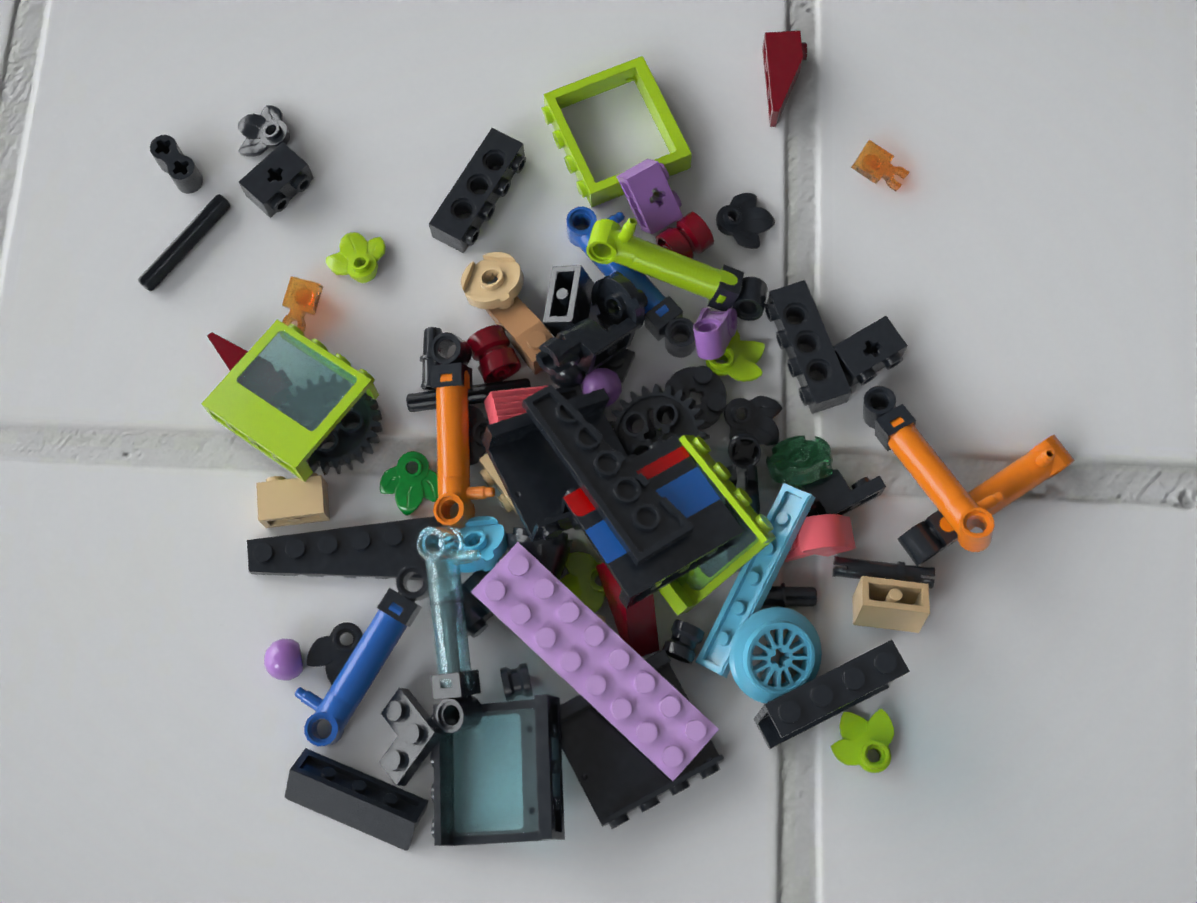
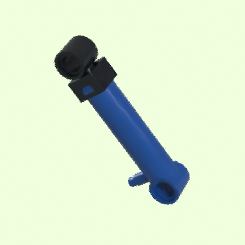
M582 206L576 207L568 213L566 218L567 235L570 243L580 247L587 255V244L597 217L590 208ZM617 212L607 219L620 224L625 219V216L622 212ZM580 224L588 226L585 230H578L575 227ZM591 260L605 277L618 271L629 279L637 289L645 293L648 304L644 307V326L657 341L665 337V348L669 354L677 358H684L694 351L696 346L693 331L694 323L683 317V310L670 296L665 297L643 273L615 262L600 264ZM684 334L688 337V340L679 342L673 336Z
M409 565L398 573L396 578L398 592L391 588L387 590L377 606L378 612L323 699L302 687L296 690L295 697L315 710V713L307 719L304 726V734L311 744L328 746L337 743L342 738L344 728L407 626L410 627L420 612L422 607L416 604L415 601L427 598L432 592L433 579L422 567ZM414 574L421 575L423 579L422 587L416 592H410L407 588L408 579ZM323 719L328 720L332 726L331 734L327 738H322L317 732L318 723Z

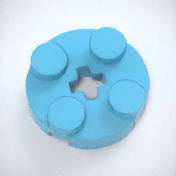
M473 517L458 532L454 528L447 534L442 544V551L454 573H470L479 570L491 571L500 561L499 558L508 547L507 533L503 525H500L494 517Z

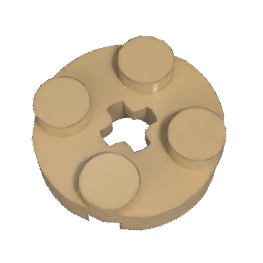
M503 252L488 253L483 255L484 260L479 261L476 265L473 261L466 267L461 277V286L471 306L480 309H507L513 305L514 298L523 287L524 275L519 264L516 263L511 255ZM494 277H497L498 279L496 282L492 284L486 283L488 281H492Z

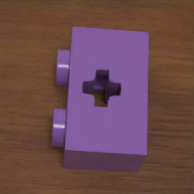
M646 159L616 176L642 231L652 235L683 217L679 208L682 206L681 200L674 190L671 191L667 182L669 174L662 163Z

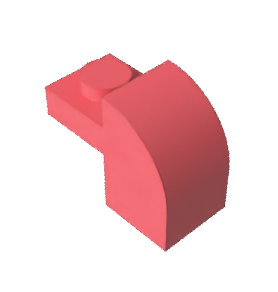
M838 514L806 517L784 562H790L814 554L829 557L856 549L850 517Z

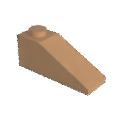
M517 296L514 298L513 305L507 309H485L497 325L503 326L510 343L534 375L540 373L543 369L536 361V354L541 352L538 347L548 339L553 338L541 320Z

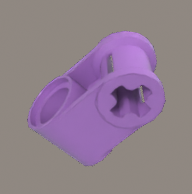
M710 308L701 309L700 316L693 325L696 350L699 358L713 360L723 356L737 330V313L735 309L729 308L727 311H711Z

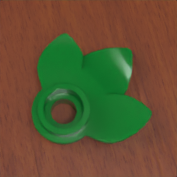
M416 451L407 452L399 458L397 466L386 470L382 475L380 493H395V501L398 508L404 515L408 516L419 507L423 498L436 502L438 498L437 473L429 469V462L422 453ZM411 461H415L418 464V471L414 474L407 470V465Z

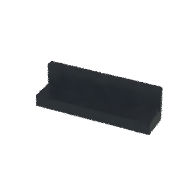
M307 748L304 749L290 768L285 791V798L405 851L411 846L415 828L427 810L429 800Z

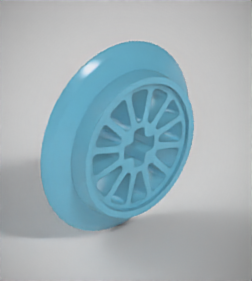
M784 607L766 608L749 616L737 629L729 651L730 670L736 684L747 696L761 703H768L815 679L820 669L822 658L821 642L814 626L799 612ZM774 629H775V641L773 640V638H772V636H771V634H770V631H771V630H774ZM788 629V632L783 639V630ZM763 635L767 641V646L759 643V639ZM795 636H797L799 640L791 644ZM755 646L763 650L761 654H753ZM803 648L802 654H793V652ZM776 649L784 653V656L779 658V664L771 660V657L776 655ZM753 660H762V662L755 666L752 663ZM803 660L800 668L794 665L792 661ZM789 667L797 671L793 678L789 673ZM765 669L759 679L757 673ZM781 672L783 673V675H784V677H785V679H786V682H785V683H782V684H781ZM773 675V684H767Z

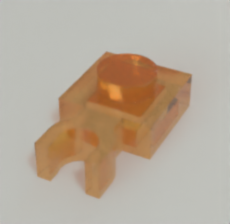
M871 140L867 141L851 166L852 169L875 184L883 178L887 186L894 191H897L902 185L894 179V175L904 179L909 174V171L903 167H896L890 164L894 155Z
M291 276L282 306L290 309V311L283 318L282 322L289 326L293 321H297V327L304 333L306 328L305 315L315 316L323 286L320 283Z

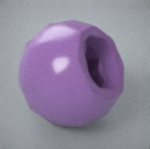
M597 368L585 376L582 382L583 394L604 388L609 397L606 407H609L619 398L622 392L621 380L616 372L608 368Z
M282 638L273 642L266 650L264 665L266 671L272 677L278 680L289 681L302 673L303 662L299 642L293 639Z

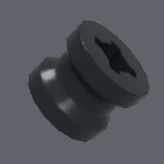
M527 663L519 664L515 669H509L508 667L500 668L506 701L514 700L518 695L533 696Z

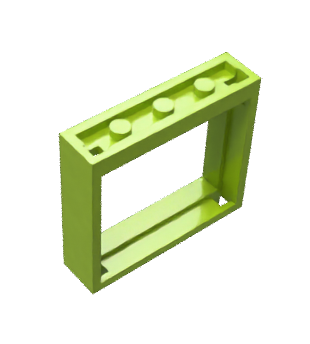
M643 56L543 94L545 106L541 107V110L544 114L545 122L547 125L552 123L555 130L552 132L554 141L558 149H564L567 155L564 157L567 169L570 174H576L579 180L576 182L578 192L583 198L587 197L591 208L625 194L616 177L617 175L595 183L563 116L562 108L634 81L670 154L657 158L655 161L665 166L669 177L691 168L692 153Z

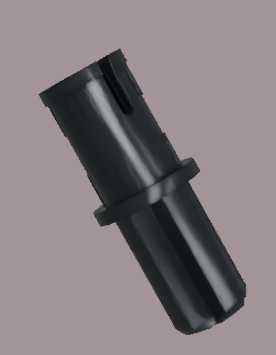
M428 327L424 330L423 355L420 356V362L423 363L421 384L423 390H435L431 388V365H440V363L432 357L430 349L434 338L443 333L441 328Z
M781 583L780 586L771 587L762 606H780L784 608L785 606L814 607L817 604V590L815 587H785V583Z

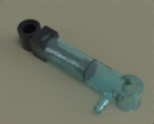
M427 527L418 536L417 548L420 555L426 560L438 674L431 675L433 700L444 699L436 708L435 718L440 729L447 733H454L476 727L483 717L481 703L473 696L474 694H480L481 689L478 669L471 670L460 564L480 560L481 553L479 550H463V535L455 527Z

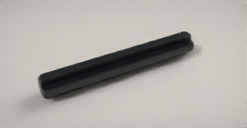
M220 194L216 195L138 278L139 283L145 289L153 291L227 212L231 206L229 201Z
M523 378L473 385V391H468L469 405L484 403V400L491 391L531 387L530 380ZM436 390L408 394L406 402L409 412L436 409Z

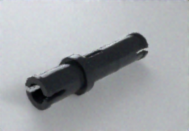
M834 556L833 565L846 566L847 569L833 568L832 577L861 579L862 576L925 583L928 584L930 589L934 586L935 579L921 578V575L935 576V567L905 565V562L900 561L895 564Z

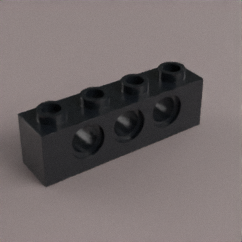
M494 128L490 129L429 222L433 238L461 253H464L469 245L472 246L476 242L481 225L484 221L491 219L495 211L496 202L500 196L504 197L507 194L512 177L515 173H520L526 163L522 142ZM495 165L502 166V167H501L500 169H498V170H491V169H490L492 166H495ZM479 189H485V190H487V191H486L485 193H483V194H475V193H474L476 190H479ZM463 213L471 214L465 219L458 218Z
M799 281L770 291L767 304H765V312L770 322L774 321L778 330L776 332V339L780 349H785L788 354V369L793 378L797 377L801 387L798 391L803 405H808L811 413L814 414L847 403L852 393L806 281ZM787 317H798L801 323L792 324L787 320ZM808 344L812 347L813 351L804 352L800 350L798 345ZM818 371L823 374L825 379L815 380L809 373Z

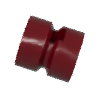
M690 212L676 222V228L669 227L657 235L656 242L661 247L694 259V253L699 255L714 244V237L705 221L697 213Z
M491 325L485 327L467 339L466 342L471 347L473 360L479 361L478 370L484 383L501 382L513 376L521 368V363L514 349L509 347L510 340L503 326Z

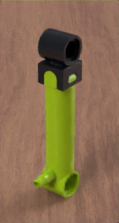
M629 218L623 227L610 219L598 220L593 225L586 248L587 255L591 260L600 264L615 262L709 299L707 306L719 311H727L732 307L736 310L737 317L743 320L754 321L763 315L768 287L760 278H743L744 272L725 264L719 270L633 236L637 221L634 218Z

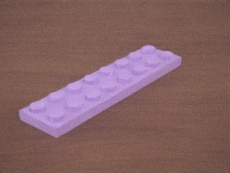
M519 542L512 547L471 591L478 600L672 781L678 777L719 730Z

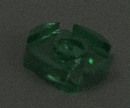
M805 435L790 437L779 442L772 448L773 455L770 458L767 456L766 459L771 478L777 483H785L800 489L803 485L815 482L820 478L829 477L833 472V457L828 442L814 436L815 441L806 440Z

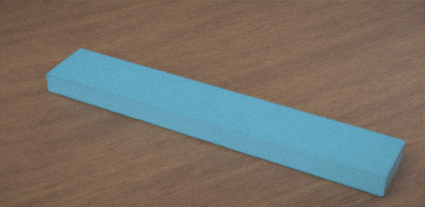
M783 483L767 516V519L773 526L771 532L775 535L776 539L741 568L695 661L696 663L727 678L730 672L729 651L732 639L740 625L749 616L760 611L815 500L813 495Z

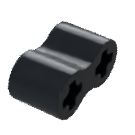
M169 135L155 137L150 144V152L164 172L169 173L181 192L190 194L198 191L202 186L203 177L193 160L182 153L173 137Z

